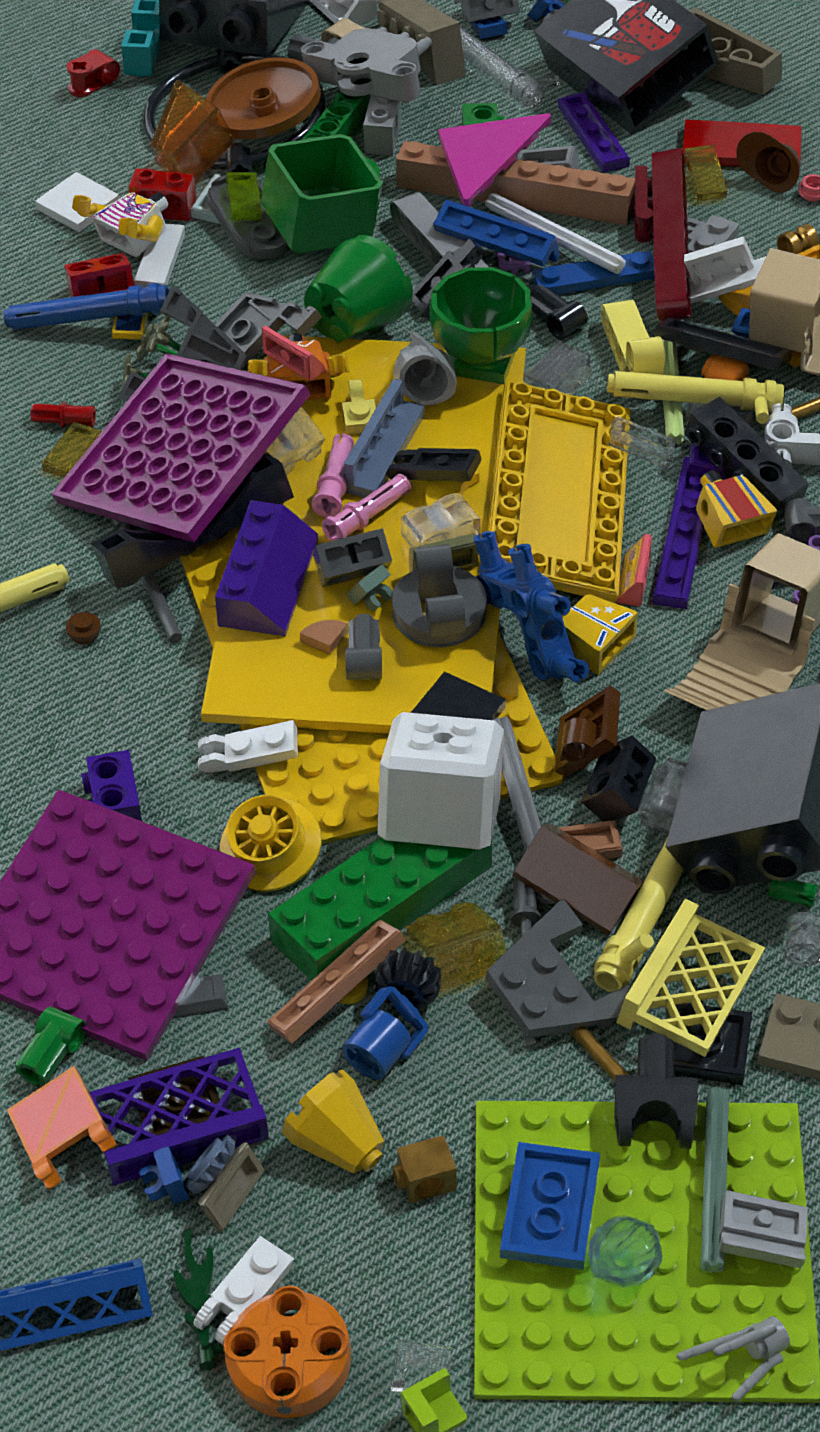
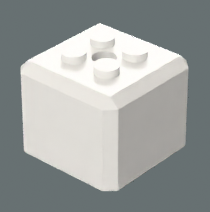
M402 712L394 718L380 762L378 835L385 840L472 849H482L490 846L500 802L504 729L493 720Z

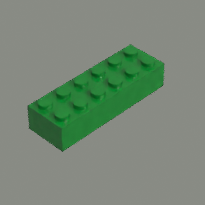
M380 837L269 912L270 941L312 981L379 920L401 931L492 867V840L490 846L482 849L390 841Z

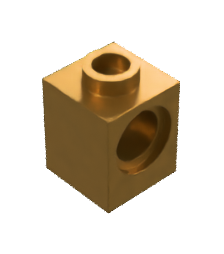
M444 1135L397 1148V1165L392 1166L393 1177L398 1190L405 1189L410 1203L457 1190V1168Z

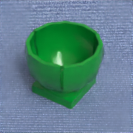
M494 267L465 268L445 276L431 293L429 305L430 323L434 338L452 359L457 377L504 384L516 351L530 333L533 320L530 290L519 277L515 278L514 274Z

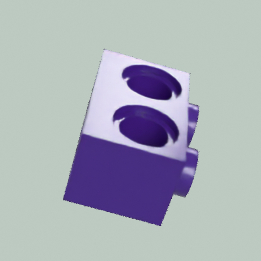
M129 750L86 757L88 772L81 773L85 795L92 794L93 800L87 801L142 821Z

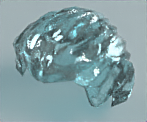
M626 1215L613 1217L602 1226L597 1227L589 1242L588 1254L593 1276L620 1288L634 1285L640 1286L648 1281L662 1262L661 1239L659 1238L658 1231L655 1230L653 1225Z

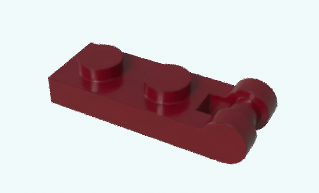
M635 166L634 237L638 242L642 243L649 242L653 236V229L650 226L653 223V197H647L653 195L652 178H647V166Z

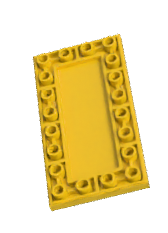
M505 380L502 392L487 531H494L496 534L502 559L512 563L511 556L508 553L509 549H516V546L519 544H530L537 571L541 572L542 575L551 581L555 590L581 596L591 594L616 603L619 595L630 408L615 403L608 404L592 400L586 396L579 397L561 393L556 389H544L521 381Z

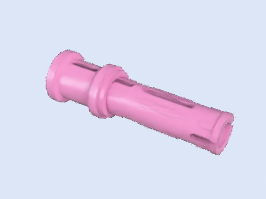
M340 434L334 436L326 471L317 481L318 493L312 499V508L314 512L322 517H334L342 509L341 497L347 490V483L344 479V462L354 446V440L347 434H342L340 443Z
M397 474L393 479L374 490L359 502L347 503L340 513L334 517H326L322 521L324 534L330 541L346 538L354 531H362L366 528L370 518L411 491L410 481L403 474Z

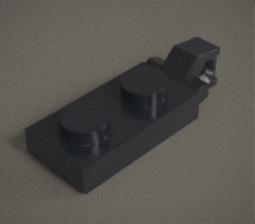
M468 239L461 248L454 252L449 250L413 289L412 301L424 316L430 319L429 305L432 290L445 276L465 268H475L474 265L479 263L486 253L479 244Z

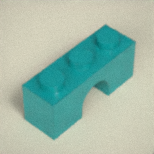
M135 0L131 11L132 30L126 29L121 45L124 75L152 76L162 43L159 28V0Z

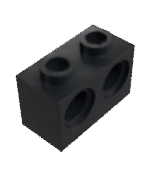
M633 735L618 741L617 746L612 751L598 757L581 803L602 822L616 821L637 812L657 758Z

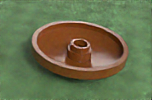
M266 58L241 65L222 76L209 90L205 100V109L211 126L217 132L236 139H259L287 131L305 120L316 108L321 90L315 71L306 63L291 58Z

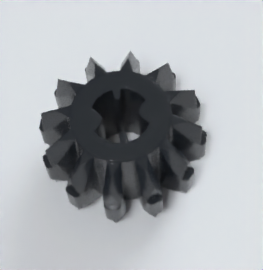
M405 947L401 952L390 950L385 960L378 964L375 973V992L377 993L381 988L393 986L401 994H404L416 1008L426 1010L429 1004L434 1002L435 998L439 995L441 968L434 965V957L424 958L421 956L420 950L416 953L409 952ZM388 998L383 1001V1003H392Z

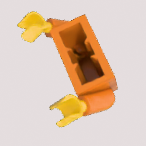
M291 334L287 339L312 353L325 366V371L313 380H307L268 355L263 360L255 359L248 361V372L305 385L310 393L306 400L331 398L330 378L338 377L343 372L349 373L346 354L331 356L328 352L322 351L318 341H305V338L300 334Z

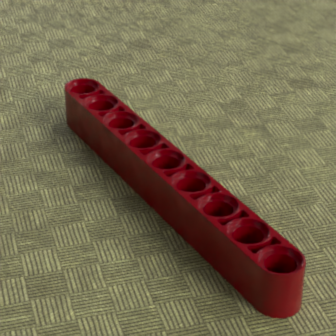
M682 148L652 153L655 303L659 323L670 317L678 320L691 318L690 274L684 263V255L689 253L686 170Z

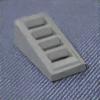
M575 146L522 150L517 156L519 160H531L549 165H562L574 169H579L580 166Z

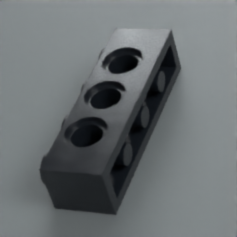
M721 397L691 413L684 435L694 446H699V449L710 459L715 467L722 468L728 478L736 476L746 477L776 508L777 513L773 521L783 516V507L788 501L804 498L809 483Z

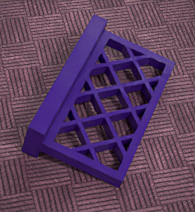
M240 1047L89 1092L105 1124L109 1125L108 1129L112 1136L117 1129L134 1136L128 1145L104 1151L113 1186L141 1178L139 1171L149 1165L157 1166L153 1152L169 1146L178 1165L181 1166L197 1161L216 1138L222 1140L228 1135L235 1141V1149L244 1142L251 1145L269 1139L267 1117L263 1106L259 1103ZM236 1063L238 1072L232 1082L214 1076L219 1067ZM192 1076L201 1081L193 1094L176 1087L181 1078ZM241 1081L243 1083L244 1088L239 1086ZM208 1084L226 1091L218 1104L200 1098ZM153 1087L162 1091L153 1106L137 1099L142 1090ZM233 1094L249 1100L251 1108L238 1112L231 1111L225 1107ZM170 1095L187 1102L179 1116L162 1109ZM115 1099L122 1102L123 1105L116 1116L113 1117L101 1112L97 1103ZM194 1106L212 1112L208 1121L198 1124L186 1119ZM131 1107L148 1113L140 1128L123 1121ZM156 1117L173 1124L168 1133L158 1136L148 1132V1129Z

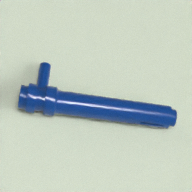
M151 283L145 288L141 285L129 286L128 290L10 305L9 309L4 310V322L7 328L12 327L13 330L127 315H132V317L136 318L146 316V313L150 312L152 315L162 314L160 310L170 289L168 285Z

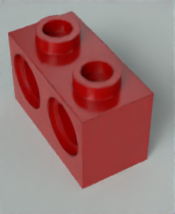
M148 168L135 169L128 186L129 193H135L149 199L155 193L160 192L168 201V207L161 212L163 219L190 222L191 208L196 202L194 174L158 171Z
M124 252L64 265L71 297L128 290L129 286H134L131 264Z

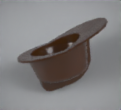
M751 132L739 141L736 149L738 163L752 178L760 182L767 189L778 193L789 191L797 184L800 176L798 154L793 147L779 142L764 132Z

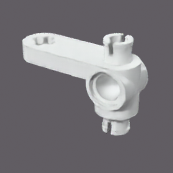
M781 403L773 405L769 421L765 423V441L791 466L792 464L820 465V434L799 433L798 420L792 414L791 406L784 403V411H781Z

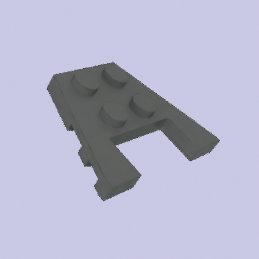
M172 285L160 313L190 327L176 356L240 370L247 355L218 326L216 327L177 286ZM131 371L118 399L128 401L146 378Z
M244 292L214 325L218 326L247 355L240 368L241 370L248 364L249 360L254 359L256 353L263 347V326H267L277 332L286 324L295 332L304 336L318 322L322 315L311 306L302 308L297 303L287 302L284 304L277 302L274 298Z
M564 899L546 913L486 973V981L527 1038L572 1032L576 1027L581 1026L611 1027L613 1022H617L624 999L630 990L627 985L594 1001L553 946L580 934L583 926Z

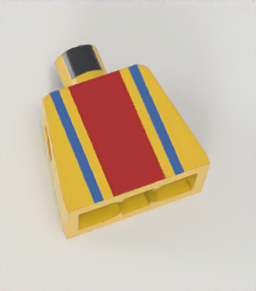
M711 470L702 476L700 483L703 488L696 504V511L714 548L768 534L777 510L746 477L736 476L723 480L716 470Z

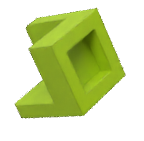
M446 1368L401 1391V1412L414 1432H451L467 1422V1414L451 1392L450 1374Z

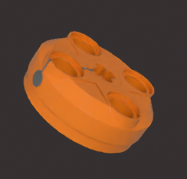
M283 1286L273 1294L267 1295L248 1306L238 1316L223 1342L225 1362L234 1388L252 1408L272 1417L296 1418L323 1408L340 1392L350 1370L351 1343L343 1318L327 1301L313 1294L303 1292V1290L296 1286ZM289 1310H299L293 1316H283ZM330 1348L340 1349L334 1355H323ZM243 1350H254L248 1356H237ZM283 1389H294L288 1396H277Z

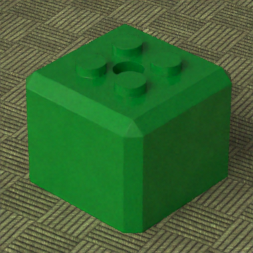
M338 134L273 144L268 150L261 204L290 249L296 254L336 248L350 238H356L358 235L373 237L383 182L353 139L346 135Z

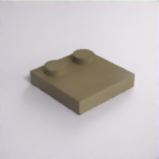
M776 993L757 1064L820 1080V1004Z

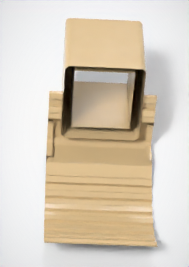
M770 248L750 292L749 339L801 352V369L804 372L819 376L820 259Z
M776 534L744 566L740 587L730 583L723 608L724 614L720 630L710 639L697 664L688 673L686 679L680 682L679 686L676 685L674 689L670 688L664 691L705 710L787 691L794 678L803 670L810 649L811 633L820 625V550L782 534ZM773 580L801 591L798 605L770 594Z

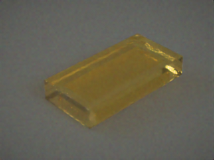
M715 146L685 148L684 156L697 201L726 198L727 188Z
M73 422L42 461L43 471L65 478L102 431Z

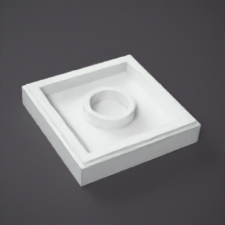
M75 172L35 200V205L38 211L80 232L92 224L93 219L90 216L82 217L77 211L72 209L73 197L75 195L88 196L91 198V204L97 203L106 206L120 198L119 194Z

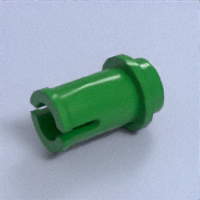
M771 880L767 896L774 897L775 902H778V899L812 908L818 884H810L799 880Z

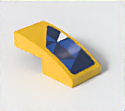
M146 313V316L136 318L132 317V315L114 317L112 339H141V336L146 335L149 313Z

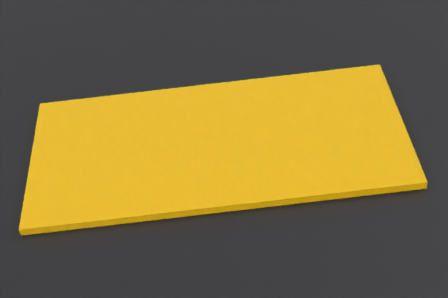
M303 336L305 341H318L322 351L328 352L331 356L346 354L349 373L343 372L338 377L330 378L331 398L306 400L265 454L269 453L282 462L294 498L284 502L283 505L318 533L317 545L330 542L322 529V521L326 517H322L314 512L312 499L318 493L317 481L326 471L334 436L340 434V443L342 434H346L342 402H350L348 380L361 379L364 400L374 399L377 408L395 378L393 371L397 356L410 342L345 339L342 342H336L328 337ZM431 343L437 349L442 350V352H447L439 343ZM519 348L516 351L506 380L523 382L526 348ZM456 376V391L451 398L438 404L423 405L425 406V416L406 447L409 450H418V448L479 450L482 458L477 468L479 482L469 486L462 493L460 498L462 502L461 513L431 522L426 511L425 500L428 481L409 480L412 488L408 494H405L370 518L365 529L354 531L347 536L350 537L383 528L392 563L388 570L391 575L382 584L389 586L392 591H394L397 583L409 573V548L473 533L476 536H481V533L487 532L504 384ZM403 394L404 401L415 403L413 400H411ZM361 433L349 435L354 440V445ZM345 493L341 497L342 508L349 502H359L363 497ZM238 526L236 529L234 544L241 526ZM479 553L478 566L463 569L475 577L479 575V567L481 565ZM312 557L286 636L217 627L201 710L202 722L261 726L293 720L297 728L389 734L393 719L402 712L411 713L444 671L492 693L501 609L487 604L486 620L482 628L473 637L460 644L449 647L421 645L407 638L396 627L392 615V597L385 602L379 594H375L381 606L374 612L366 606L365 598L354 605L346 594L365 577L322 587L315 560ZM420 601L423 614L425 615V601ZM359 614H370L373 619L379 620V647L382 648V679L346 680V648H349V621L356 618ZM324 620H338L348 623V633L331 654L300 642V632L307 626Z

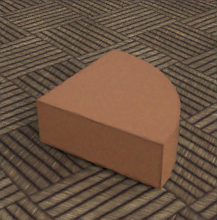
M324 620L313 623L300 632V642L331 654L348 633V623L338 620Z

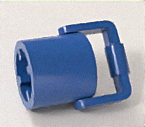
M395 987L381 988L361 1012L364 1020L345 1042L342 1052L349 1064L359 1073L373 1080H381L399 1058L404 1060L412 1053L427 1034L428 1024L419 1015V1011L408 998ZM386 998L392 1002V1005L403 1018L416 1029L411 1037L408 1030L397 1018L387 1012L377 1010Z

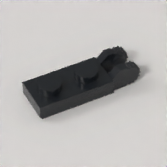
M418 448V450H399L394 457V462L396 463L389 465L386 473L390 479H393L397 474H403L408 480L471 481L482 458L477 449Z

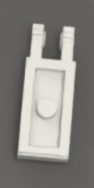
M292 720L225 734V737L217 734L209 735V737L205 736L199 739L198 742L199 751L205 755L199 758L198 769L204 773L225 770L231 772L297 758V726Z
M260 1236L211 1294V1298L201 1307L194 1319L193 1325L203 1330L210 1324L217 1313L222 1311L228 1317L218 1327L215 1340L223 1344L225 1336L238 1319V1316L252 1303L273 1292L291 1270L294 1258Z

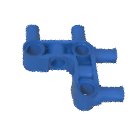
M494 531L483 532L481 536H475L473 540L476 543L481 560L479 575L476 578L482 583L486 591L487 604H491L499 609L511 610L516 615L524 636V645L529 665L534 675L541 681L551 677L557 679L566 677L574 682H579V678L585 679L589 672V666L584 660L574 658L562 615L565 616L569 613L571 603L566 596L556 594L551 581L542 575L541 572L537 571L531 552V545L526 543L516 546V549H509L508 553L512 560V563L502 559Z

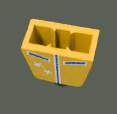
M591 594L585 595L573 608H570L567 615H562L574 658L584 660L588 664L589 669L599 675L636 637L638 612Z

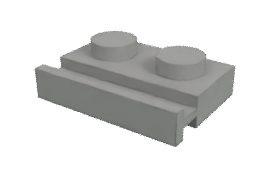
M726 1190L721 1204L719 1234L721 1235L718 1251L801 1268L806 1260L804 1247L806 1245L808 1207Z

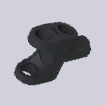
M649 1034L639 1039L638 1076H615L614 1122L618 1145L631 1146V1138H633L634 1132L639 1125L647 1121H660L672 1128L675 1132L676 1140H679L681 1149H691L698 1106L697 1078L674 1077L673 1040L666 1035Z

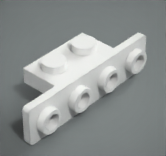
M744 236L685 254L684 263L692 278L690 280L691 304L705 299H713L731 291L743 290L753 285L766 257L754 260Z

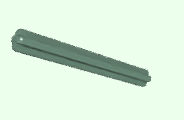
M710 1088L707 1091L701 1268L705 1272L714 1273L723 1271L725 1253L718 1251L721 1235H719L721 1204L727 1185L729 1093L724 1088Z

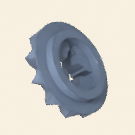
M227 1135L222 1140L216 1138L206 1148L188 1172L187 1178L190 1180L186 1188L196 1194L202 1192L214 1181L235 1152V1141Z

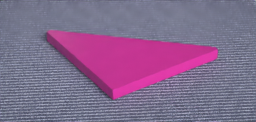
M550 113L438 129V138L463 205L469 207L475 196L482 194L494 182V177L500 171H505L516 160V155L522 149H527L538 137V133L544 127L547 128L551 124Z

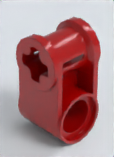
M93 49L87 54L69 61L66 65L71 81L68 85V91L75 97L91 95L94 91L113 83L118 78L121 68L120 64L98 49Z

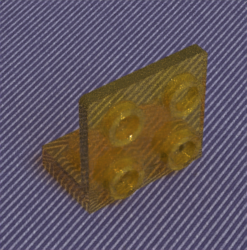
M459 903L454 905L451 911L439 915H423L417 918L415 923L406 926L407 934L426 952L427 957H434V965L441 968V988L439 992L486 976L487 970L506 953L501 926L476 903Z

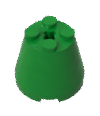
M358 235L356 238H350L337 246L305 292V308L308 306L314 307L322 315L312 329H317L320 333L336 342H342L347 338L390 325L401 318L410 308L413 289L410 276L404 275L400 265L395 260L396 252L381 240L368 235Z

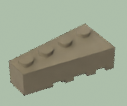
M378 0L379 11L377 12V18L380 25L385 27L388 33L398 35L407 32L409 37L414 39L416 43L425 37L431 38L432 44L425 52L419 55L421 70L436 86L466 76L460 24L458 21L424 0Z
M695 7L690 11L707 24L719 64L703 77L762 95L782 80L781 52Z

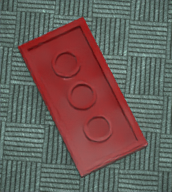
M685 119L683 140L685 164L740 167L736 156L739 141L751 132H764L779 142L793 147L798 154L800 166L802 126Z

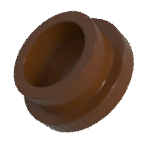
M88 612L74 614L66 622L68 636L78 644L93 642L101 630L99 618Z

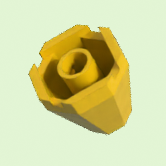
M339 1070L337 1075L334 1072L328 1074L298 1102L302 1106L301 1113L297 1116L291 1111L285 1118L281 1133L293 1145L353 1174L362 1169L369 1172L383 1157V1153L380 1150L385 1141L355 1081L344 1070Z

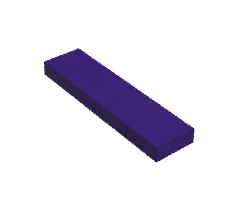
M584 92L558 99L559 110L602 173L630 166L629 156Z

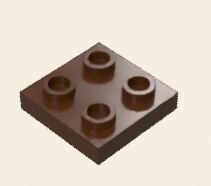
M609 685L560 717L555 772L564 775V778L574 772L584 769L590 762L603 754L609 753L617 746L621 692Z

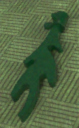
M186 1229L184 1255L191 1278L188 1280L184 1279L178 1270H175L173 1275L180 1297L187 1306L198 1314V1311L204 1306L205 1302L211 1298V1294L207 1295L213 1278V1250L211 1247H208L206 1249L205 1262L202 1265L197 1264L191 1250L192 1230ZM186 1313L185 1322L194 1330L199 1341V1345L196 1348L199 1368L201 1370L213 1369L216 1366L215 1354L223 1353L222 1344L213 1345L209 1343L210 1324L205 1329L200 1330L193 1325L195 1317Z

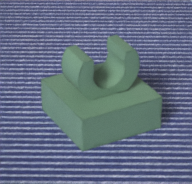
M381 564L359 581L346 595L354 605L365 598L366 606L374 612L381 606L375 594H379L385 602L392 597V589L382 584L391 574Z

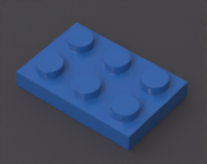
M518 1142L500 1246V1258L584 1270L600 1153Z

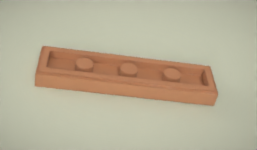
M382 920L376 922L267 1021L273 1032L291 1044L294 1043L369 975L379 963L383 962L390 950L395 951L406 941L400 930Z

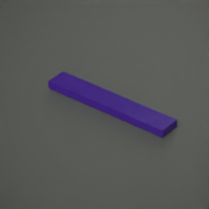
M684 457L653 596V605L687 609L704 528L696 511V504L703 488L700 483L703 475L687 471L689 457Z

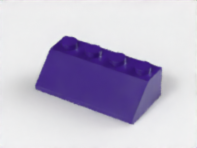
M250 500L215 596L218 626L286 636L319 536L317 532L285 505Z

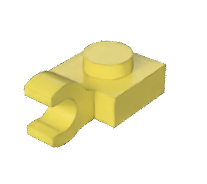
M361 379L348 380L350 402H342L345 430L347 435L362 433L376 409L374 399L364 400Z

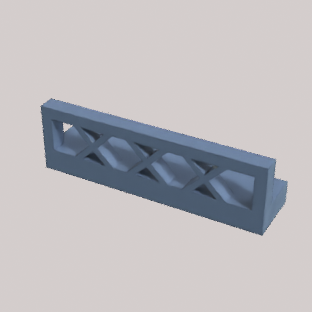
M393 379L344 462V479L347 483V490L345 493L365 498L374 490L384 485L389 479L386 473L389 465L396 463L394 462V457L397 451H405L424 418L425 406L403 400L402 380Z

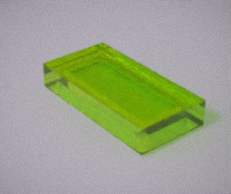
M227 172L226 185L231 221H261L262 210L257 174L255 172Z

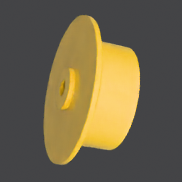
M260 795L244 801L233 811L223 831L219 850L254 864L256 873L247 889L260 892L276 891L298 882L312 869L320 854L322 835L315 816L302 804L275 795Z

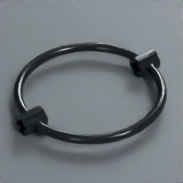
M217 49L216 56L193 62L177 70L157 86L145 105L143 124L147 137L157 150L174 161L203 169H227V174L244 175V179H247L253 174L252 166L267 162L269 149L251 154L250 148L245 147L242 143H234L225 151L226 158L204 157L186 153L171 146L160 136L155 126L156 109L162 98L174 86L199 72L218 67L219 73L226 74L243 65V63L266 58L286 57L270 53L266 57ZM320 82V99L309 120L296 134L282 143L302 140L325 111L326 97Z

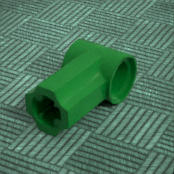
M47 1007L38 1019L34 1038L15 1064L16 1072L30 1084L35 1086L45 1085L67 1052L74 1053L81 1046L86 1032L81 1027L82 1025H87L86 1021L54 1007Z

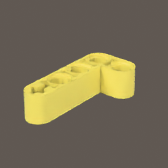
M634 300L602 304L601 321L620 371L664 375L665 352L660 336L649 338Z

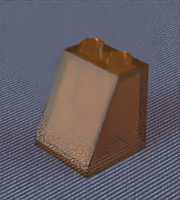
M177 80L173 85L150 145L156 155L154 158L155 162L164 171L194 174V181L196 183L235 140L220 109L180 80Z

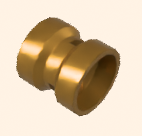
M810 224L797 227L795 232L787 231L782 233L777 238L778 250L799 254L820 244L817 232Z

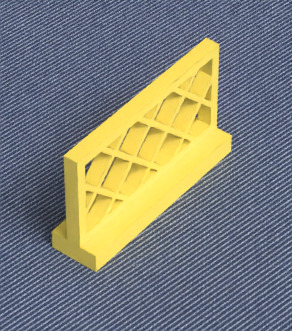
M685 899L626 995L616 1023L631 1030L636 1022L658 1034L666 1035L674 1042L705 1057L761 959L765 947L697 915L696 912L699 905ZM699 930L712 936L715 943L700 945L695 932ZM730 950H741L751 955L750 960L735 962ZM720 952L725 963L710 966L705 954ZM695 956L700 967L685 970L680 958ZM730 973L736 985L720 987L715 975ZM706 977L711 989L695 991L690 979ZM681 981L686 993L670 995L665 983ZM716 998L721 1010L706 1012L701 1000ZM691 1002L696 1014L681 1017L675 1005ZM665 1006L671 1018L661 1020L648 1012L651 1008ZM701 1024L707 1035L704 1041L689 1034L685 1026Z

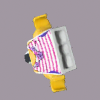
M160 192L155 193L149 199L135 193H128L107 206L97 203L91 204V198L85 195H75L73 197L72 209L77 211L82 217L90 216L93 219L101 241L136 258L152 242L158 241L161 233L166 228L161 212L168 207V201Z

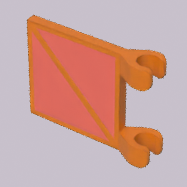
M75 1066L69 1068L7 1109L32 1162L36 1177L44 1182L48 1190L54 1188L62 1181L50 1159L86 1135H90L92 1141L98 1144L104 1154V1151L111 1150L117 1145Z

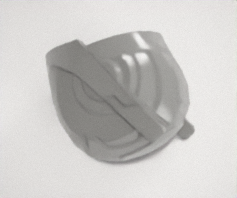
M411 332L410 337L412 341L397 356L393 371L394 379L403 381V394L419 405H434L448 400L455 393L457 384L456 371L452 359L448 354L437 349L433 344L428 343L418 332Z

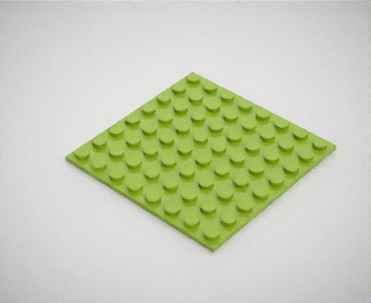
M476 1101L474 1399L736 1402L732 1399L733 1393L764 1362L763 1358L754 1359L747 1351L745 1345L719 1356L715 1355L713 1351L683 1361H679L676 1356L679 1352L743 1330L754 1323L758 1324L768 1317L774 1316L783 1324L790 1339L789 1347L780 1352L783 1362L772 1367L737 1402L820 1403V1356L808 1216L806 1245L804 1247L806 1260L801 1268L725 1253L723 1271L719 1273L705 1272L701 1268L706 1102H698L692 1148L681 1149L679 1140H676L675 1132L670 1126L660 1121H647L639 1125L634 1132L633 1138H631V1146H619L614 1122V1102ZM729 1103L726 1190L807 1207L798 1103ZM518 1142L600 1153L584 1270L500 1258V1246Z

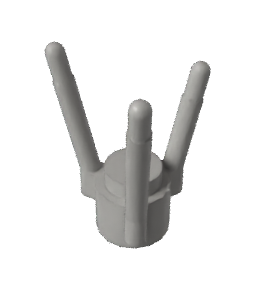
M770 1316L758 1324L754 1323L743 1330L679 1352L676 1357L679 1361H683L710 1351L719 1356L745 1345L747 1351L754 1359L763 1358L764 1362L733 1393L732 1399L737 1402L772 1367L783 1362L780 1352L789 1347L790 1339L783 1324L776 1317Z

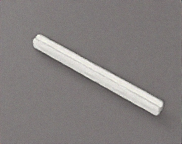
M496 193L489 194L488 199L485 201V205L489 210L513 222L556 235L558 245L615 274L621 273L622 269L626 266V261L614 252Z

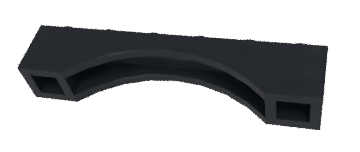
M266 453L255 464L243 482L236 488L194 543L156 531H134L120 528L91 543L104 577L117 589L128 587L136 583L140 577L165 568L169 562L181 556L190 555L198 547L209 541L219 540L227 532L241 526L250 500L283 505L284 502L294 498L282 462L271 454Z

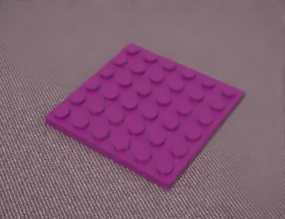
M166 353L51 495L59 504L194 543L236 488L243 482L251 469L262 458L273 441L280 435L295 413L299 411L300 407L310 396V393L303 384Z
M58 789L0 881V1000L38 1016L49 1006L85 1020L87 1025H82L81 1029L86 1032V1036L148 1061L177 1011L178 1004L193 983L256 873L254 864Z

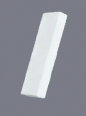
M166 224V228L161 233L158 241L152 242L145 249L134 280L135 286L141 285L145 288L151 283L168 285L185 236L184 225Z

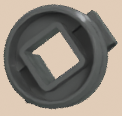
M449 544L414 548L415 570L405 575L397 583L392 594V615L396 627L410 640L429 647H449L470 639L482 628L486 620L487 596L482 583L468 571L453 566ZM420 601H425V615L423 614Z

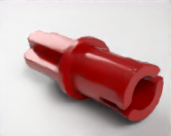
M62 402L61 405L35 403L31 406L30 417L33 422L59 423L61 427L66 425L94 427L96 409L95 406L67 405V402Z

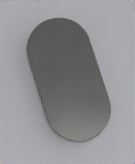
M226 174L216 178L208 190V206L235 247L244 255L259 260H271L285 255L290 250V247L261 204L263 184L252 177L251 181L244 179V175Z

